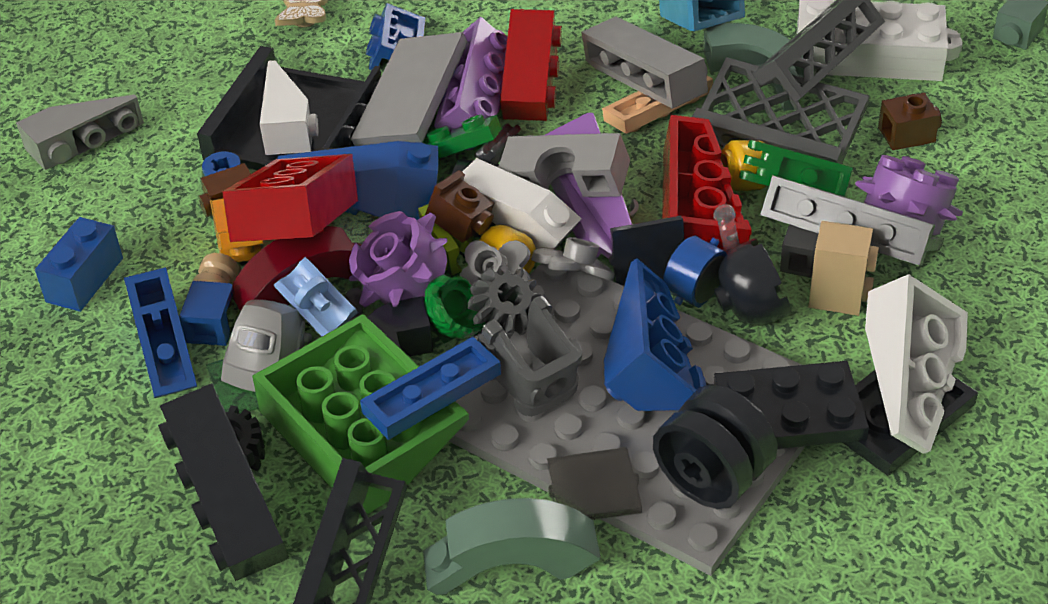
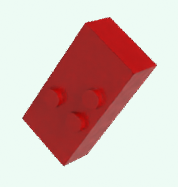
M341 154L275 159L222 191L230 242L307 238L324 232V228L358 201L353 155Z

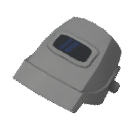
M250 300L246 302L230 336L229 345L223 360L221 381L255 392L252 375L304 347V343L309 344L312 340V335L305 332V319H302L298 310L288 305L268 300Z

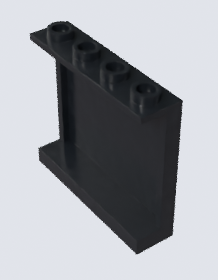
M265 46L258 48L198 131L197 136L203 160L211 154L227 151L236 154L241 164L245 163L248 169L259 170L277 159L278 156L288 155H265L260 128L268 61H276L274 48ZM374 66L366 81L281 67L308 99L310 114H317L319 134L317 137H312L311 152L355 146L351 137L381 78L380 66Z

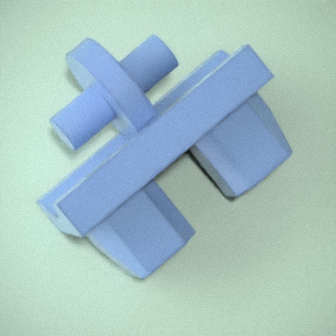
M306 257L298 263L290 274L274 284L278 292L298 310L301 316L321 337L346 324L358 313L352 304Z

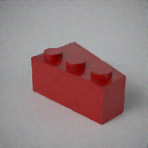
M510 10L500 100L503 119L547 121L549 108L555 109L556 86L552 85L553 79L558 78L559 74L557 47H561L562 26L555 25L554 10Z

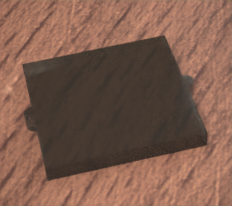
M627 447L547 458L551 481L548 492L555 502L572 507L592 520L642 513V504L637 488L639 474L633 472Z

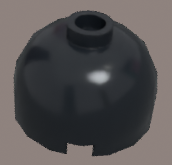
M757 238L740 244L728 252L721 261L718 270L720 287L713 289L723 312L732 310L740 321L758 326L774 323L790 316L792 311L788 297L780 299L777 294L781 291L779 286L782 284L780 277L764 246L761 243L758 244Z

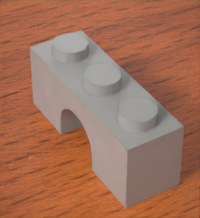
M620 133L508 136L498 168L547 190L552 181L557 177L573 173L583 197L621 196L630 164V157Z

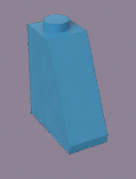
M659 0L660 16L689 31H697L745 17L744 0Z

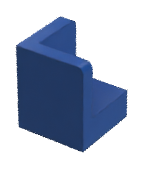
M192 281L179 315L186 343L227 346L231 332L226 312L234 293L231 283Z

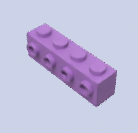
M479 17L463 31L468 42L440 102L434 125L437 129L448 126L451 131L462 127L461 123L470 117L482 114L484 119L497 115L501 108L500 98L507 36L501 30L495 29L482 17Z

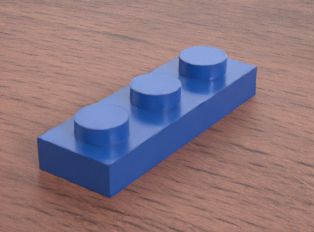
M471 337L361 399L362 413L389 440L501 375V362L475 337Z

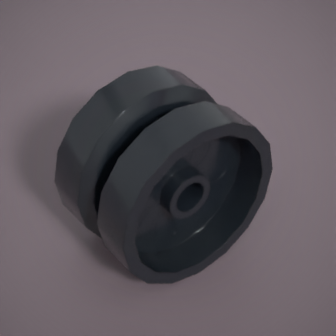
M713 384L699 387L685 401L679 411L673 413L653 435V452L659 467L669 481L685 496L700 505L717 510L730 508L752 485V481H755L777 456L778 443L773 428L762 412L741 394L730 388Z

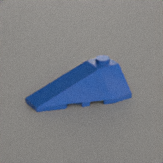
M394 141L280 155L277 158L352 154L358 201L345 212L357 215L359 211L382 217L386 214L400 211L407 217L418 220L420 219L418 208L429 204L434 187L437 184L438 146L421 142Z
M637 258L630 264L605 353L604 384L613 398L618 401L624 400L637 411L679 410L699 387L706 386L705 377L700 367L697 365L692 367L687 354L693 347L689 338L683 336L675 324L680 319V315L667 283Z

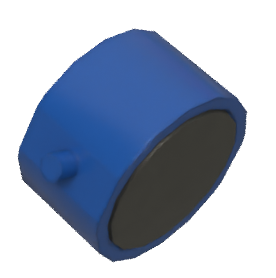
M692 236L684 240L672 254L667 264L663 281L667 283L670 293L676 296L674 299L675 304L681 306L682 302L686 301L700 308L715 294L713 289L720 287L718 270L721 261L727 253L717 247L719 244L717 239L712 238L710 243L697 236Z

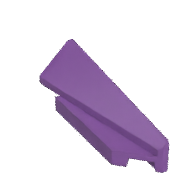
M586 113L545 135L601 133L594 113ZM573 173L557 177L551 183L556 196L582 218L573 229L576 238L599 245L597 258L600 254L609 258L612 255L610 228L632 224L622 193L621 196L583 197Z

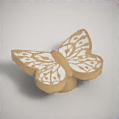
M282 0L287 8L274 19L276 26L296 25L298 27H309L316 23L324 22L326 14L323 7L320 6L325 5L328 0Z

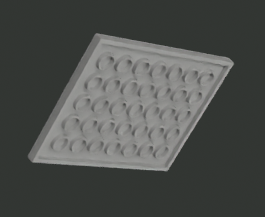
M541 263L530 274L531 280L536 279L537 284L533 292L541 294L552 305L553 319L568 339H575L582 348V360L577 369L579 376L577 391L573 396L556 406L530 417L522 415L514 407L515 398L496 379L489 381L456 400L469 413V420L449 442L712 576L805 446L777 449L776 459L755 481H752V485L730 508L717 510L700 505L685 496L669 481L659 467L653 452V435L673 413L679 410L637 411L624 400L618 401L613 398L604 384V357L624 286L580 270H551L548 268L549 264ZM678 310L680 319L675 324L682 335L689 338L693 349L687 354L692 367L697 365L701 368L706 386L714 385V373L802 365ZM480 331L478 334H475L473 337H475L478 340V335L481 334L482 331ZM514 331L510 341L531 370L535 371L545 366L528 348L527 332L524 335H519ZM558 379L554 381L552 384H550L549 387L555 384L558 381Z

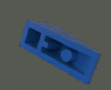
M166 267L124 277L154 398L197 387Z

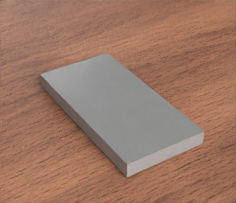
M463 32L399 39L351 137L355 146L394 141L423 142L468 42Z

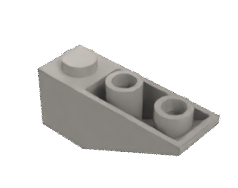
M127 95L49 107L16 122L24 149L44 170H47L58 164H63L70 158L91 148H97L102 143L118 135L130 132L135 127L144 124L137 97L135 95Z

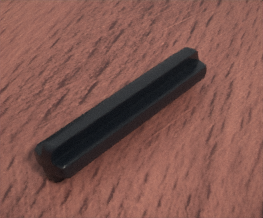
M509 123L504 124L496 138L486 142L476 152L478 158L496 166L501 161L508 136H519L518 133L522 129L518 124L514 127Z

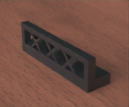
M342 458L293 604H335L332 597L336 586L351 577H354L360 589L357 600L353 604H370L408 488L405 481L369 473L361 462ZM369 486L391 491L387 508L369 518L363 506ZM361 514L364 521L357 524L359 516ZM381 523L379 532L377 533L374 526ZM369 530L375 541L372 554L354 564L348 553L351 540ZM345 561L348 568L341 571ZM366 569L364 578L362 580L359 573Z

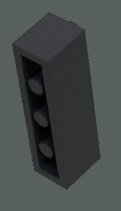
M208 384L159 405L166 422L158 425L168 450L176 447L179 450L183 461L174 465L185 490L194 487L200 500L191 505L202 530L211 527L217 541L210 544L209 548L220 572L229 568L234 580L237 581L289 559L281 536L213 384Z

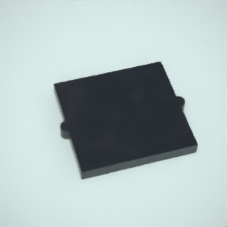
M676 216L610 228L612 255L609 257V262L613 266L615 273L614 282L622 286L625 285L630 264L636 258L663 280L672 254L684 241L683 218Z

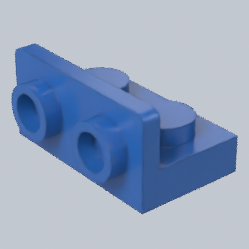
M386 3L381 16L375 14L369 28V34L372 35L366 49V55L370 56L369 70H373L374 66H379L382 58L390 59L399 39L424 36L425 17Z

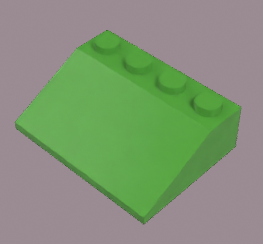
M364 314L252 375L260 413L331 488L333 487L342 458L361 462L369 473L405 481L408 485L469 420V413L455 401L389 440L362 413L360 400L419 366ZM369 486L363 504L367 514L388 502L392 492Z

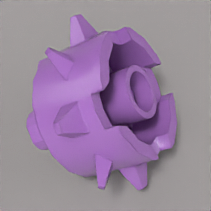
M882 155L874 176L863 177V180L855 182L858 188L867 192L864 203L935 224L932 235L940 234L945 220L956 221V216H962L963 213L960 209L951 205L959 178L940 170H936L935 174L925 171L926 164L914 158L902 156L900 160L892 156Z
M398 211L386 214L368 226L373 232L366 237L361 247L355 242L349 259L350 270L353 274L349 277L350 281H360L364 285L359 304L367 307L380 300L384 305L391 302L393 307H397L400 300L423 296V300L425 299V290L428 284L436 277L444 275L447 264L446 251L443 247L448 242L447 238L435 239L431 235L436 219L434 214L429 213L416 220Z

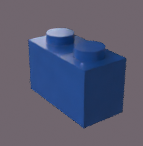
M78 217L35 268L46 303L79 312L82 311L123 259L114 225Z

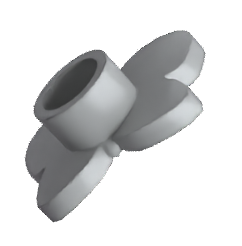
M567 238L564 252L549 248L536 249L533 251L531 258L532 261L549 264L548 268L551 270H580L612 282L615 273L596 259L599 245L583 239Z
M476 240L471 242L465 249V260L468 266L462 270L460 276L468 279L472 286L475 280H481V275L486 269L490 268L497 272L500 265L505 263L510 273L514 274L517 269L527 264L531 251L524 243L517 240L508 241L499 250L483 241ZM523 269L524 275L522 279L525 281L531 280L528 272Z

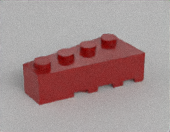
M670 115L663 150L662 219L681 216L684 224V240L697 236L710 243L711 239L715 238L719 241L717 247L728 254L729 251L740 244L749 241L752 229L749 221L744 220L742 216V203L739 195L734 194L731 187L732 177L728 167H724L721 161L722 151L710 120Z

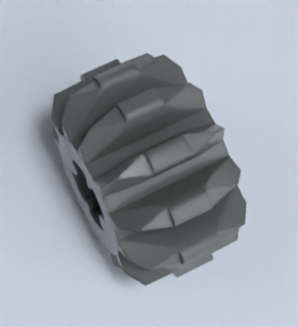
M506 263L500 265L497 272L490 268L486 269L481 275V280H475L470 288L474 296L468 301V309L478 312L473 319L474 325L484 322L487 324L496 319L509 339L514 334V331L519 335H524L527 332L531 301L541 296V294L532 292L537 285L536 279L528 281L522 279L524 275L523 267L517 269L514 274H511Z

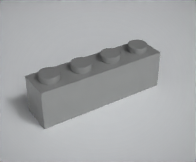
M613 17L581 32L585 59L590 65L672 109L708 92L706 77L708 70L703 57L621 18Z

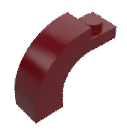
M326 226L324 232L318 233L314 237L277 239L260 250L243 267L232 284L234 290L232 297L240 311L245 303L250 300H268L289 306L290 303L274 287L278 280L290 274L304 257L326 278L339 277L349 279L353 275L350 270L349 259L355 242L352 243L341 227Z

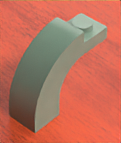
M722 23L704 28L703 52L710 73L719 72L726 57L761 66L788 43L790 39L774 30L757 25ZM792 65L788 69L792 75L804 78L803 68ZM772 83L777 94L784 91L781 85ZM790 100L781 103L783 111L795 110Z
M533 498L503 499L465 509L445 520L447 536L423 550L427 590L435 595L447 594L478 573L500 565H532L545 570L561 580L571 578L601 559L594 521L567 505Z

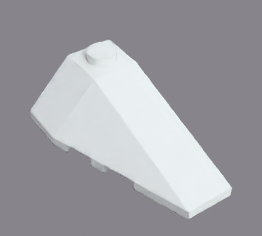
M908 274L868 291L865 330L891 435L924 454L931 451L944 414L941 404L944 394L953 389L956 379L952 376V371L955 363L963 361L966 352L968 312Z

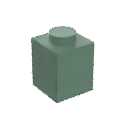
M1007 0L997 13L992 39L1026 50L1044 28L1048 1Z

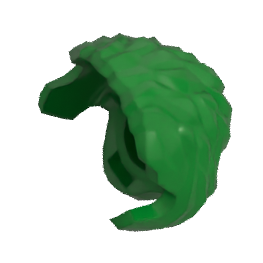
M440 275L428 284L425 290L427 315L431 326L439 334L450 338L464 339L466 337H473L483 330L486 323L474 325L473 319L478 312L468 309V301L474 296L470 291L471 283L468 279L462 276L451 278L446 275Z

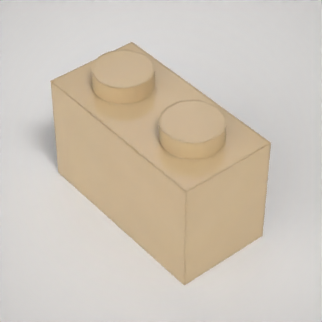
M821 221L815 248L808 308L859 316L861 302H867L868 291L872 290L874 278L866 277L867 271L875 272L879 247L871 246L873 228Z

